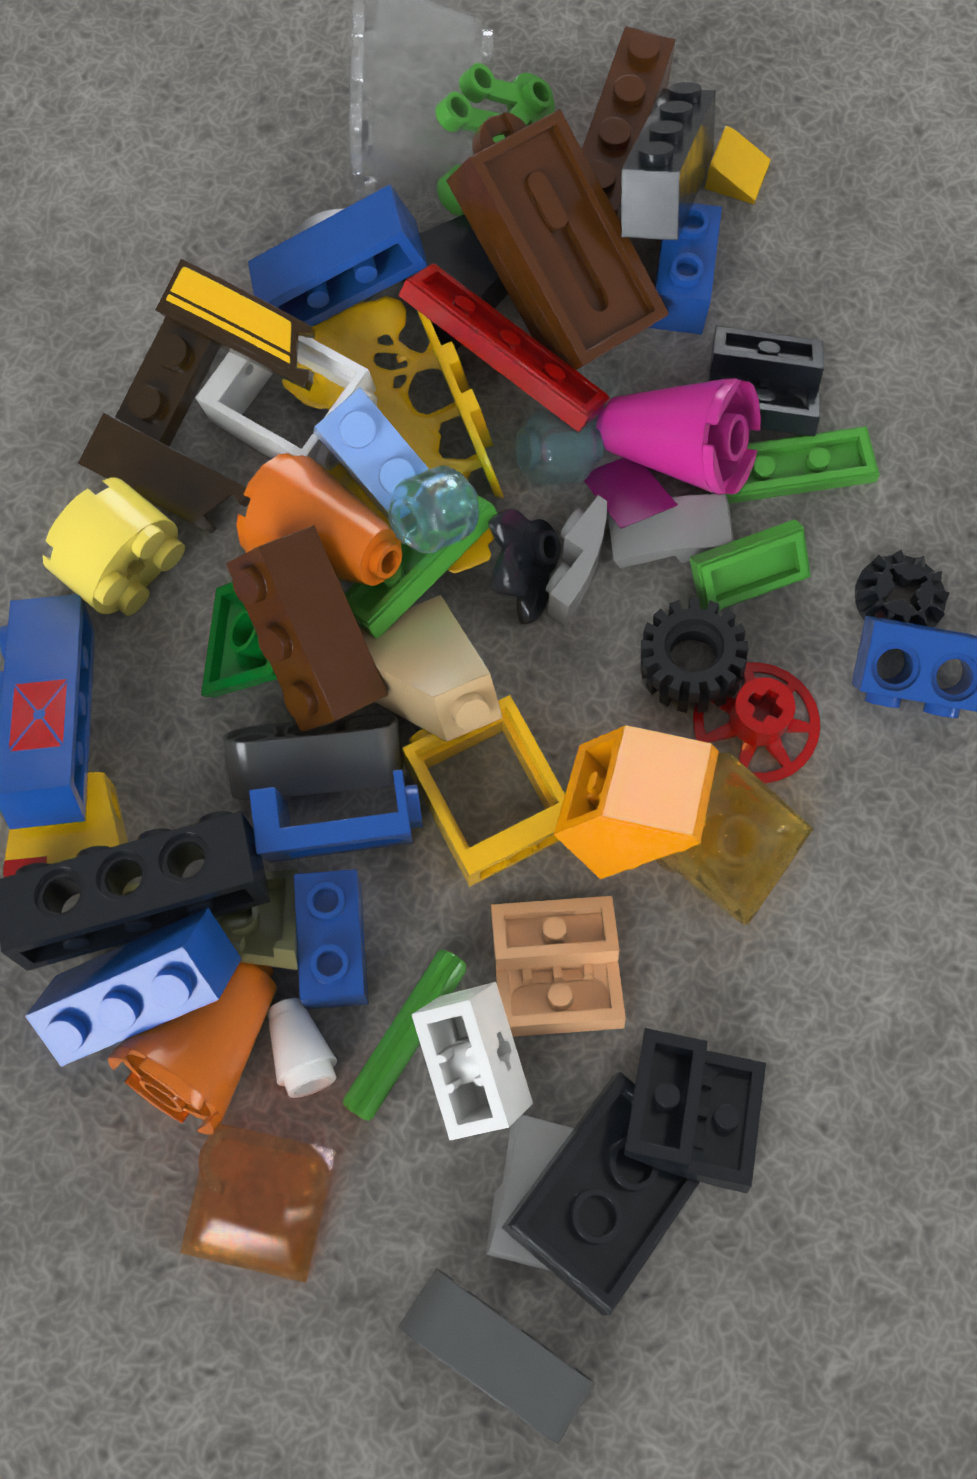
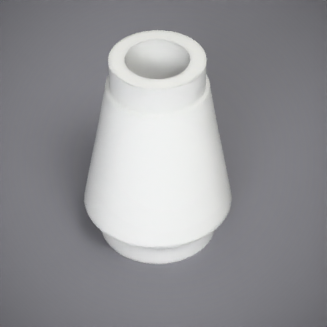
M289 998L272 1005L267 1012V1017L269 1020L277 1084L285 1086L290 1098L308 1096L330 1086L337 1078L333 1069L337 1064V1059L307 1009L304 1008L300 998Z

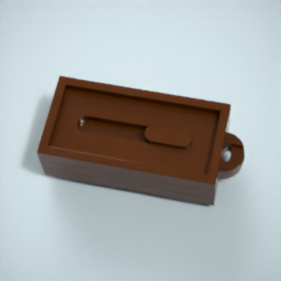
M561 109L529 126H526L522 119L514 114L505 112L491 116L483 122L472 139L474 155L469 157L446 182L531 336L577 370L668 316L669 313L629 237H621V222ZM504 135L505 138L495 143L493 141L494 137Z

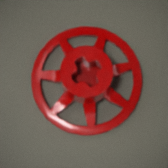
M746 662L744 685L739 690L736 698L727 696L726 703L719 707L729 714V722L707 734L704 728V712L698 713L697 703H695L693 729L696 740L711 743L736 736L742 740L737 767L729 764L720 758L719 755L716 762L718 770L738 781L767 784L785 779L796 773L806 764L817 746L820 734V716L814 698L798 678L775 665L761 662ZM754 673L772 675L776 678L783 680L785 683H787V685L783 684L782 682L769 677L755 678ZM794 691L801 697L806 706L809 723L793 719L796 710L793 696ZM784 733H808V739L803 751L791 762L783 747L781 737ZM757 746H765L768 752L782 766L778 770L766 773L746 771Z

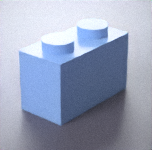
M361 387L314 427V434L388 520L396 518L438 481Z

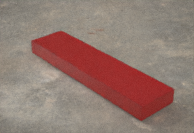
M436 264L429 265L405 280L398 295L578 433L601 413L610 399L607 393Z

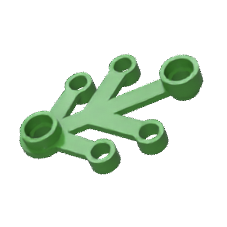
M475 63L459 78V86L463 95L459 92H450L435 108L438 122L447 131L457 132L463 129L476 132L479 126L489 117L501 113L473 108L469 101L481 103L484 99L505 104L508 113L522 119L526 126L555 112V103L550 86L536 75L521 73L511 83L495 79L487 66ZM498 135L493 138V141L497 143L505 137L504 135ZM462 164L455 165L437 182V194L440 202L450 213L457 216L464 215V212L446 180Z

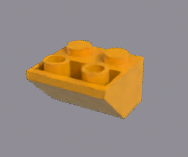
M628 725L579 745L554 836L599 879L625 870L635 869L642 864L676 852L685 851L692 846L700 844L719 751L712 743Z

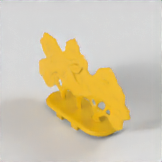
M385 295L376 300L361 301L311 327L315 330V338L312 339L369 370L376 388L373 394L377 397V408L438 479L434 485L396 518L388 520L340 463L334 469L327 470L393 528L401 538L445 494L439 492V484L454 477V484L458 483L465 487L470 473L482 467L494 496L498 499H504V495L485 451V448L493 446L492 439L452 341L441 345L431 320L418 311L430 343L423 353L409 349L399 341L400 332L406 325V309L401 300ZM382 335H389L394 343L389 346L378 344V338ZM377 353L398 354L396 356L397 362L401 363L406 360L408 362L407 367L395 370L384 369L376 365L374 356ZM297 362V368L309 369L310 371H312L307 366ZM427 369H438L444 375L454 402L430 414L417 412L409 399L410 383L417 372ZM312 371L314 377L310 391L288 380H282L284 388L304 405L317 409L325 408L330 410L345 389ZM406 375L404 384L400 388H393L394 378ZM461 416L476 454L467 459H443L439 453L441 440L439 430L441 424ZM490 528L463 553L448 571L455 574L490 560L491 552L488 545L494 539Z

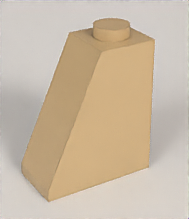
M441 595L410 607L377 639L360 628L388 692L387 696L375 701L377 704L446 742L503 718L489 670Z

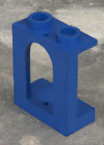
M395 770L393 771L398 812L290 826L288 802L275 787L249 790L256 852L268 862L274 863L413 843L411 829L423 828L417 784L405 786L403 771Z

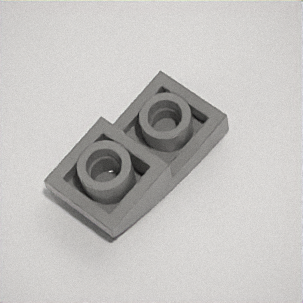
M703 494L672 497L678 506L620 529L608 513L614 562L620 569L671 556H676L680 563L690 561V556L734 541L727 496L725 494Z
M599 495L586 511L577 508L565 523L560 534L564 538L562 560L567 563H563L553 574L546 587V592L549 593L547 614L564 626L569 623L583 601L599 561L607 518V501Z
M523 1114L510 1126L503 1182L494 1193L486 1255L548 1270L544 1264L501 1227L574 1128Z

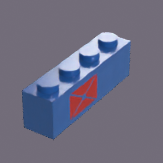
M78 594L10 601L8 625L0 627V648L5 659L4 671H0V811L9 829L86 821L95 640L94 627L85 602Z

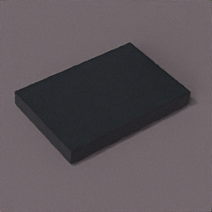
M621 1072L611 1077L501 1227L602 1316L611 1315L700 1183L699 1181L657 1169L624 1155L635 1084Z

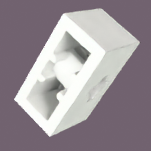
M496 982L439 996L411 1014L449 1140L509 1128L533 1104Z

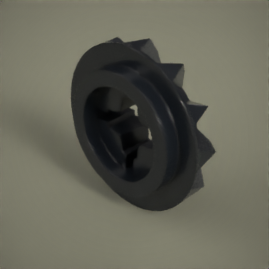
M899 550L893 555L884 557L878 555L862 570L855 585V603L863 620H865V616L935 628L945 615L944 611L950 592L945 591L941 582L942 571L935 572L926 564L924 556L913 558L903 555L902 550ZM894 582H897L901 588L919 585V588L910 599L911 605L905 599H898L896 601L892 599L885 603L895 588Z

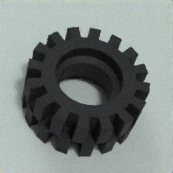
M689 598L688 609L682 610L679 600L669 603L668 615L660 608L653 614V625L647 622L643 630V640H641L640 669L642 679L646 678V688L651 695L659 691V702L666 707L669 706L672 699L678 701L677 711L685 713L688 711V703H697V712L701 713L708 711L709 701L713 700L718 708L726 703L727 693L734 696L739 689L740 680H743L748 654V641H744L746 631L742 623L734 626L736 615L728 609L722 616H719V603L711 600L707 610L699 609L700 598ZM696 640L704 642L713 648L716 654V661L707 670L692 672L677 667L672 661L670 654L679 642Z

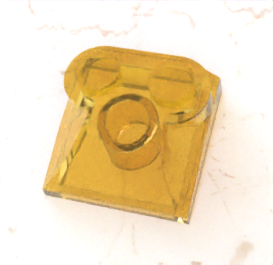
M718 753L700 844L692 846L685 851L656 859V862L669 872L679 873L743 925H749L814 828L731 753Z

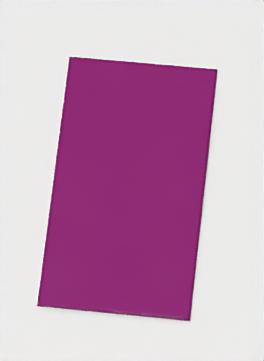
M620 458L579 475L595 497L599 495L607 501V512L620 529L678 506L645 466L625 458Z

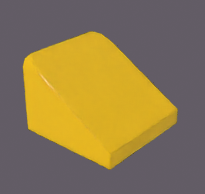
M725 126L711 160L704 189L754 205L771 159L736 130Z

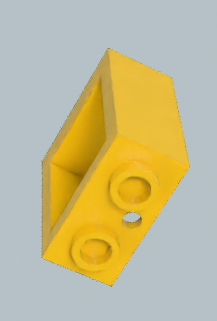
M511 695L498 700L502 719L448 742L425 729H421L409 739L410 744L402 748L405 765L415 784H417L422 798L469 887L560 841L554 836V831L565 793ZM503 731L545 810L469 847L428 768Z

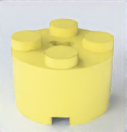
M108 478L102 481L109 488L97 495L87 488L77 495L60 513L46 538V542L53 547L51 559L43 555V564L46 569L73 592L78 594L97 612L111 614L120 610L126 616H131L148 600L150 591L146 587L162 571L165 572L172 569L180 561L185 551V545L178 540V529L173 521L123 480Z

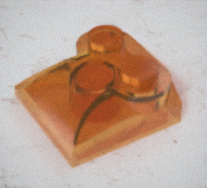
M220 1124L214 1134H209L199 1154L198 1165L200 1172L180 1253L306 1283L338 1151Z

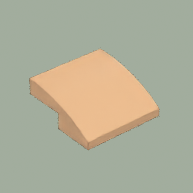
M612 896L491 904L496 983L513 1037L625 1028L626 1016L618 963L620 950Z

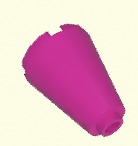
M737 378L615 396L609 400L598 415L596 423L597 435L602 440L604 448L612 454L717 495L736 494L748 480L756 458L757 450L747 449L750 430L760 431L759 398L752 383L741 381Z

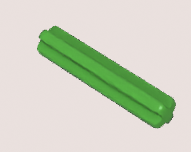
M443 949L437 952L343 1098V1105L346 1109L367 1121L375 1116L420 1045L411 1014L439 996L453 993L466 972V964L462 959Z

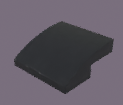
M716 326L708 381L727 378L749 381L754 385L759 398L760 429L815 437L820 420L819 386L824 371L823 341Z
M645 1028L624 1155L678 1176L725 1189L748 1193L752 1187L766 1063L707 1051L708 1041Z

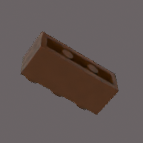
M315 525L258 546L226 563L233 579L234 591L239 600L244 603L258 635L260 649L273 668L284 693L285 705L290 714L295 718L301 732L334 722L388 695Z

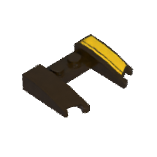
M181 259L155 309L165 319L115 418L103 412L78 464L107 479L119 478L146 500L213 533L217 528L206 515L232 495L244 507L249 505L251 499L243 495L246 489L245 486L170 447L220 347L310 391L313 385L314 373L309 369L297 368L298 336L315 338V330L310 325L253 294Z

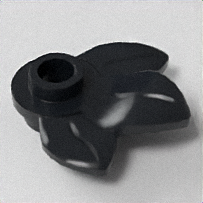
M503 509L488 522L493 537L498 545L502 547L489 581V588L504 595L517 596L516 606L520 624H529L541 616L547 605L549 593L546 592V587L549 583L550 573L554 570L560 557L561 544L558 535L547 521L542 519L528 520L518 510Z

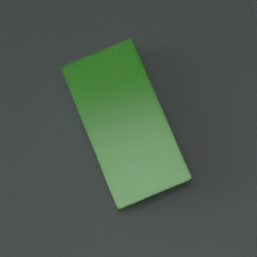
M795 519L689 557L697 598H700L699 605L701 609L707 610L710 600L719 603V610L811 577L804 526Z

